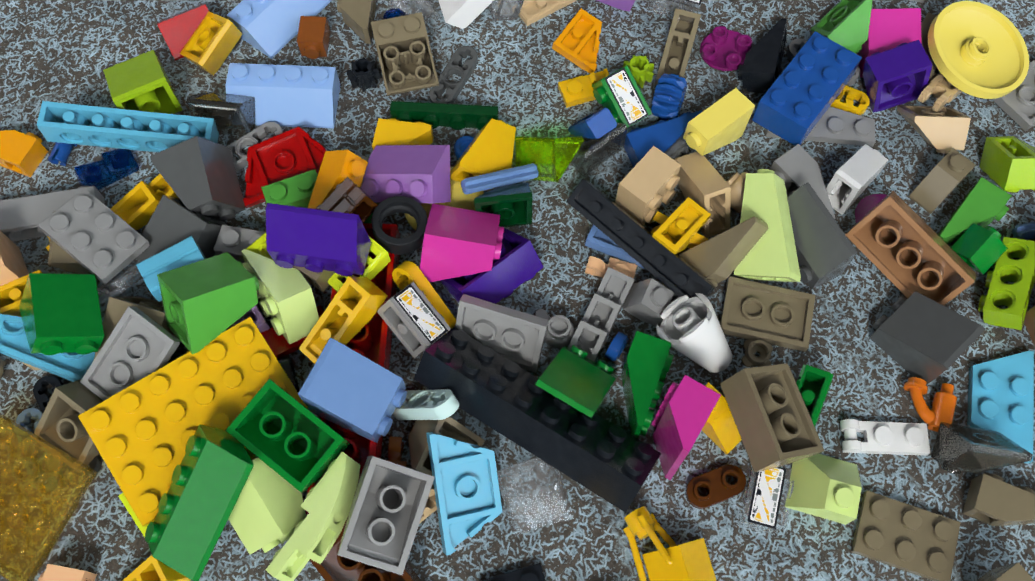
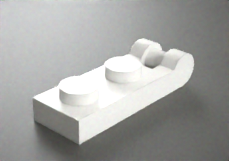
M856 419L840 421V430L844 432L845 439L842 442L843 453L924 456L930 454L927 423L858 421ZM857 432L863 433L864 442L857 440Z

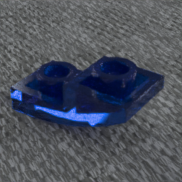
M117 149L101 153V161L74 167L75 175L81 186H95L98 190L139 170V165L129 149Z

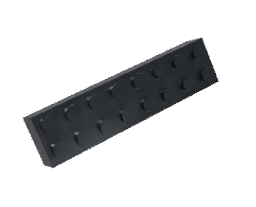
M455 327L424 351L414 380L430 390L450 389L460 403V409L625 513L627 512L661 455L650 444L638 440L627 433L622 427L614 425L599 416L597 412L590 418L535 385L539 377L530 374L517 363L507 360L496 353L491 347L481 344L471 338L466 332Z

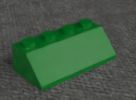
M200 424L195 435L190 436L185 449L186 454L181 464L175 467L171 486L168 492L162 495L154 522L149 523L145 532V541L149 545L152 557L193 581H199L254 466L244 446L228 432Z

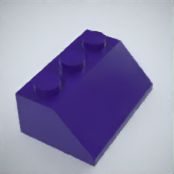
M267 203L266 247L275 264L283 268H293V266L305 267L307 270L317 273L323 272V270L335 271V273L346 277L353 274L363 275L371 241L359 215Z
M504 228L500 259L493 260L492 271L440 280V282L458 303L462 295L466 294L496 304L501 299L510 296L514 289L522 283L531 280L544 267L530 240Z

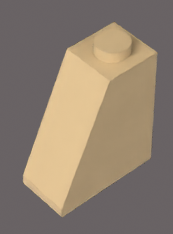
M697 151L675 158L674 160L681 164L678 173L680 177L678 185L685 199L691 198L711 214L709 220L700 228L703 236L709 238L729 230L731 186L706 157L701 156Z

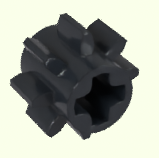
M364 57L355 62L352 61V70H347V76L351 81L352 88L359 87L363 92L371 87L376 88L375 80L381 79L376 62H370Z

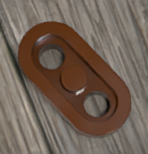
M724 465L693 478L686 486V499L695 508H709L739 495L745 488L746 477L737 466ZM727 475H731L734 477V485H730L726 482L725 477ZM704 487L707 490V496H700L697 488Z

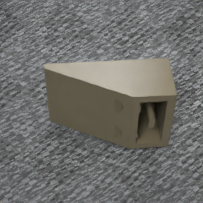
M422 12L371 22L387 96L439 86Z

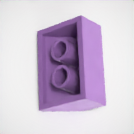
M450 145L375 146L367 160L368 164L360 187L374 202H382L394 196L409 197L418 203L451 202Z

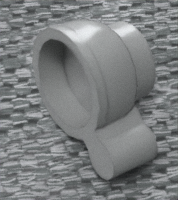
M538 309L535 316L549 320L544 341L553 348L560 349L568 346L575 333L572 322L563 315L550 317L546 310Z

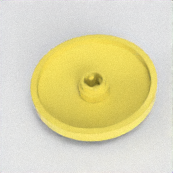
M959 1L945 7L930 24L928 48L932 60L940 73L959 90L977 98L996 99L1009 94L1024 81L1029 69L1027 46L1014 24L996 9L980 2Z

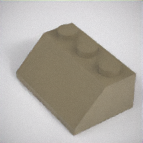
M788 363L745 368L720 383L754 472L778 468L825 451Z

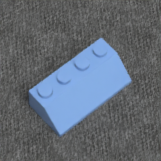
M242 0L227 14V18L242 32L241 38L272 59L298 34L301 16H316L332 0Z
M247 63L229 64L225 84L229 124L261 126L266 122H275L283 127H335L340 91V81L336 67Z

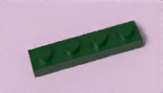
M391 101L390 104L391 118L406 122H424L431 124L432 129L441 126L451 127L454 130H462L464 128H477L481 130L492 118L499 120L498 106Z

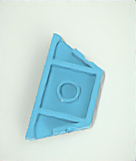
M1030 350L976 364L969 368L967 424L979 433L986 434L991 441L1000 447H1006L1019 456V460L1028 464L1033 462L1034 351Z
M428 432L426 436L432 476L435 477L433 485L443 553L447 556L456 551L454 548L468 536L472 538L482 529L485 523L493 521L503 512L495 453L490 448Z

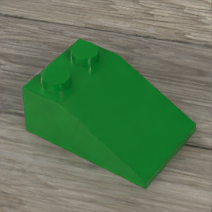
M574 344L571 348L565 346L559 351L535 385L592 418L602 405L618 375L613 373L615 368L602 360H598L595 363L588 359V352Z

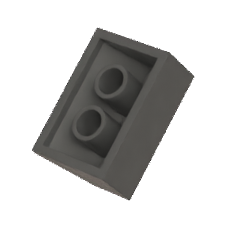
M806 183L788 196L787 199L801 281L808 283L811 289H814L840 276L858 252L811 185Z

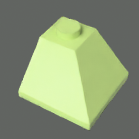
M816 454L793 462L784 507L845 525L857 519L862 490L857 464L822 454Z

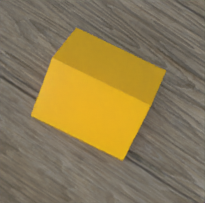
M209 11L180 54L214 76L243 34L229 19Z
M704 538L665 548L673 561L671 565L665 562L658 550L642 554L649 581H717Z

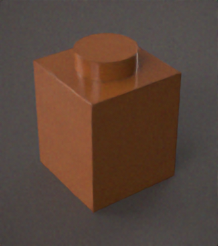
M301 16L297 36V44L301 56H306L310 59L327 57L330 39V28L327 18Z

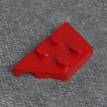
M299 126L248 147V168L245 173L247 185L246 195L243 198L245 208L266 201L261 187L314 169L318 175L325 151H327L325 147L310 137Z

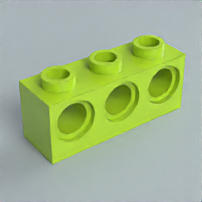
M1004 237L1002 242L1008 249L994 263L996 264L994 271H988L985 287L989 288L987 295H981L978 311L983 312L984 323L1022 331L1035 283V241ZM1006 281H1013V282H1015V283L1006 284V283H1004V282H1006ZM1005 305L1008 308L1001 309L997 308V306Z

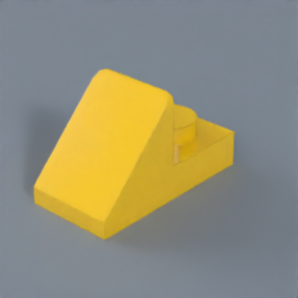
M688 197L653 233L652 237L675 255L687 248L691 238L709 220L711 214Z

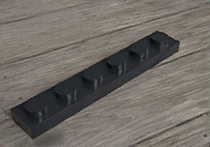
M582 179L566 202L677 296L687 295L689 298L698 297L695 293H701L708 297L716 287L677 254L674 255L652 237V233L588 180Z

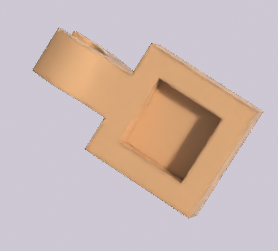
M589 256L585 273L603 278L607 268L610 267L634 278L637 265L610 257L608 264H606L597 257Z

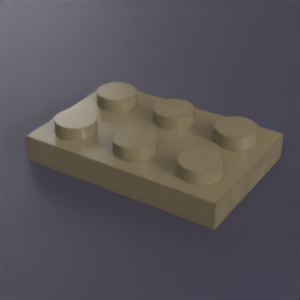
M729 276L726 283L720 325L723 333L726 335L753 339L754 341L762 340L771 345L806 352L809 348L816 295Z
M866 490L863 493L851 552L933 581H951L961 522Z

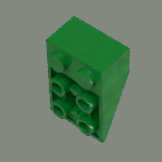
M640 331L635 333L621 374L630 434L637 439L639 435L645 436L655 412L649 408L655 409L664 386L665 377L674 355L669 353L671 342Z

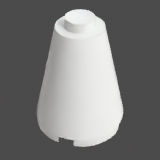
M695 293L698 297L689 298L687 295L681 296L671 302L660 315L663 320L660 327L658 324L656 327L658 336L662 340L671 342V347L709 372L717 373L725 370L730 365L733 355L711 302L701 293Z

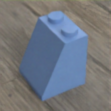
M329 338L298 395L313 414L377 443L381 435L386 436L393 422L391 416L396 407L400 408L403 405L407 391L405 390L406 386L403 378L337 340Z

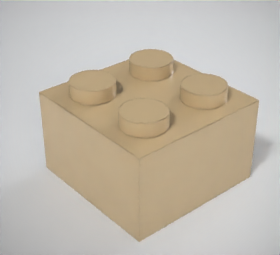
M653 146L619 183L615 203L642 226L646 222L651 224L661 204H669L675 196L676 191L674 188L680 180L678 173L681 164Z

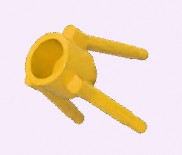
M643 506L624 517L628 526L623 531L630 544L639 580L647 581L635 536L637 535L639 540L649 536L668 565H671L673 561L655 531H657L669 547L675 546L676 543L658 523L654 514H650L646 506Z

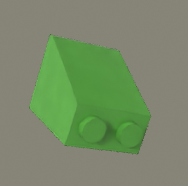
M228 252L157 274L167 326L192 354L202 350L258 304L257 291L259 290V282L254 273L246 270L243 264L234 259Z

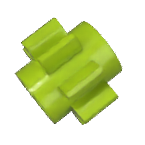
M633 55L630 62L624 61L623 67L628 65L637 85L641 89L646 81L652 82L654 64H649L647 56Z

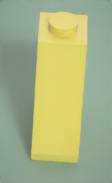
M735 88L690 120L683 138L688 146L695 149L701 156L736 141L743 135L755 105Z

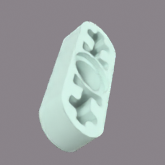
M450 389L408 390L403 405L400 408H395L393 416L396 420H443L454 414L459 408L460 403Z

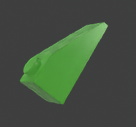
M981 177L968 192L938 235L949 244L958 240L973 223L985 228L994 219L999 222L1009 210V207L1005 205L1012 195Z

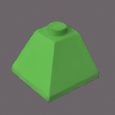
M841 0L810 30L813 33L815 31L857 54L862 49V44L868 40L872 0Z

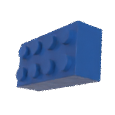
M815 31L760 99L752 121L794 146L797 144L801 145L851 80L862 57Z

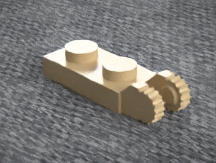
M940 73L924 88L917 100L923 103L933 94L937 99L932 109L939 112L946 103H950L963 91L953 86Z

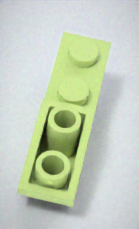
M343 451L337 459L330 463L327 472L317 485L309 490L306 499L300 505L309 514L298 523L293 535L283 548L275 553L272 562L266 568V571L280 581H294L310 559L321 564L341 533L350 512L360 473V464Z

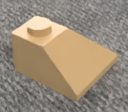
M897 106V111L929 145L936 149V152L947 154L952 148L955 150L965 149L971 120L967 115L951 107H943L939 112H936L932 109L933 106Z

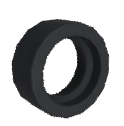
M394 196L383 200L374 209L371 218L373 238L388 253L402 255L417 250L423 244L427 225L426 211L420 203L409 197ZM400 212L409 214L417 222L414 234L400 239L385 234L382 224L387 216Z

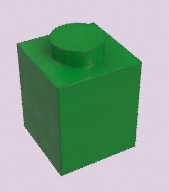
M975 223L951 247L973 270L983 275L1008 249L1000 240L1002 235L991 226L984 228Z

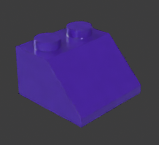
M919 40L902 43L896 48L884 52H876L865 58L863 78L867 95L870 99L869 105L873 113L916 100L924 88L927 87L933 64Z

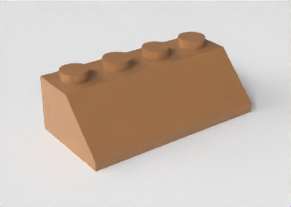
M894 191L873 207L845 234L907 299L916 291L944 306L975 282L976 272Z

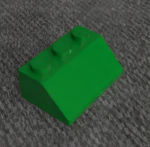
M270 379L225 430L301 493L325 474L330 463L337 459L341 452H344L350 445V442Z

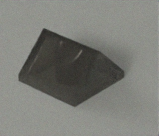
M202 91L187 98L186 104L192 115L214 118L219 134L244 136L255 129V97Z
M617 123L616 128L599 139L573 136L558 147L557 151L585 177L624 148L627 126L623 123Z

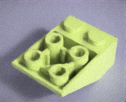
M247 249L241 250L244 268L250 273H254L259 282L257 298L260 300V308L266 318L271 316V323L278 336L283 334L289 344L308 336L319 320V315L312 288L300 271L295 268L280 267L272 259Z

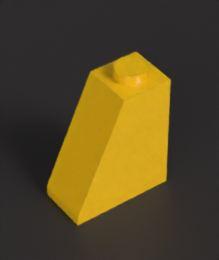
M492 118L478 132L450 170V179L461 182L465 178L512 168L516 127L506 124L502 120Z

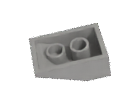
M367 456L337 555L403 575L435 477L375 456Z

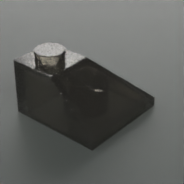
M945 422L940 423L931 457L942 465L941 468L953 474H961V471L978 473L1032 460L1033 454L1000 432Z

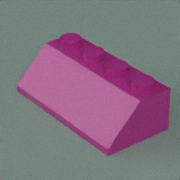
M684 375L680 384L673 381L651 424L656 427L653 440L656 450L661 453L659 460L664 477L668 480L672 479L690 452L721 394L687 375Z

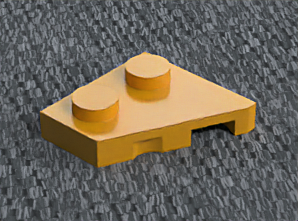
M581 8L555 40L552 49L588 73H595L602 22Z

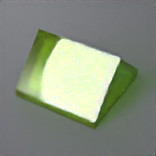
M559 135L515 137L516 167L534 163L537 165L539 175L532 180L558 182L584 142L582 136Z

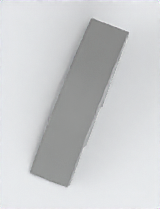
M608 267L568 347L571 348L574 344L588 352L587 358L595 362L636 279Z

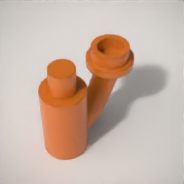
M917 377L908 378L903 388L910 391L914 407L920 418L928 424V429L941 434H949L957 397L953 395L954 386L948 383L941 384L940 392L934 394L930 410L923 397L928 391L927 382Z

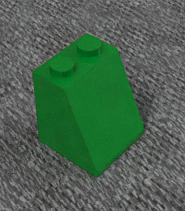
M29 273L19 309L30 352L42 353L44 355L76 352L77 354L98 352L104 338L95 274Z

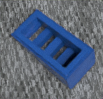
M605 107L569 127L568 131L571 135L599 139L616 128L617 122L610 110Z

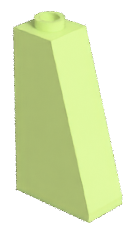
M758 169L757 173H746L740 223L756 217L767 223L768 230L735 268L734 275L747 280L800 282L801 275L785 181L777 176L775 171L769 169Z

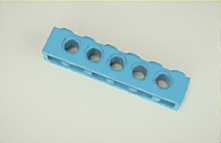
M42 101L36 125L47 142L149 152L163 151L195 136L218 143L219 138L214 118Z

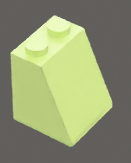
M258 457L252 460L254 466L228 518L250 555L261 548L266 553L280 543L282 544L293 535L298 523L306 518L305 509L300 506L303 503L302 493Z

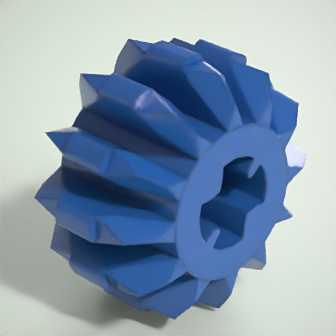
M664 73L659 78L655 93L653 94L651 107L654 116L664 120L678 117L686 94L687 82L685 78L672 73Z

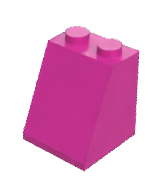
M921 8L871 9L868 40L862 44V49L857 53V55L862 57L858 65L860 68V78H863L866 57L876 52H884L896 48L902 43L919 40L922 44Z
M432 204L424 233L420 270L427 280L435 282L492 271L493 260L500 259L504 227L499 226L500 215Z

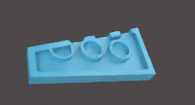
M0 314L1 354L72 382L83 378L94 360L95 352L89 354L70 352L55 355L31 353L22 318Z

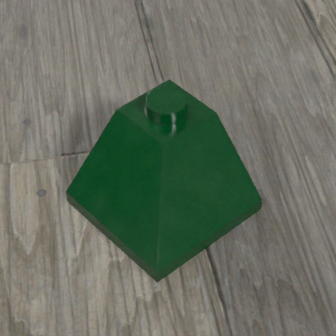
M528 182L497 187L474 198L475 211L500 215L499 226L501 227L532 224V191Z

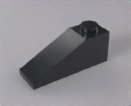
M781 18L746 53L744 64L739 65L738 80L742 81L743 92L766 93L779 77L787 41L786 18Z

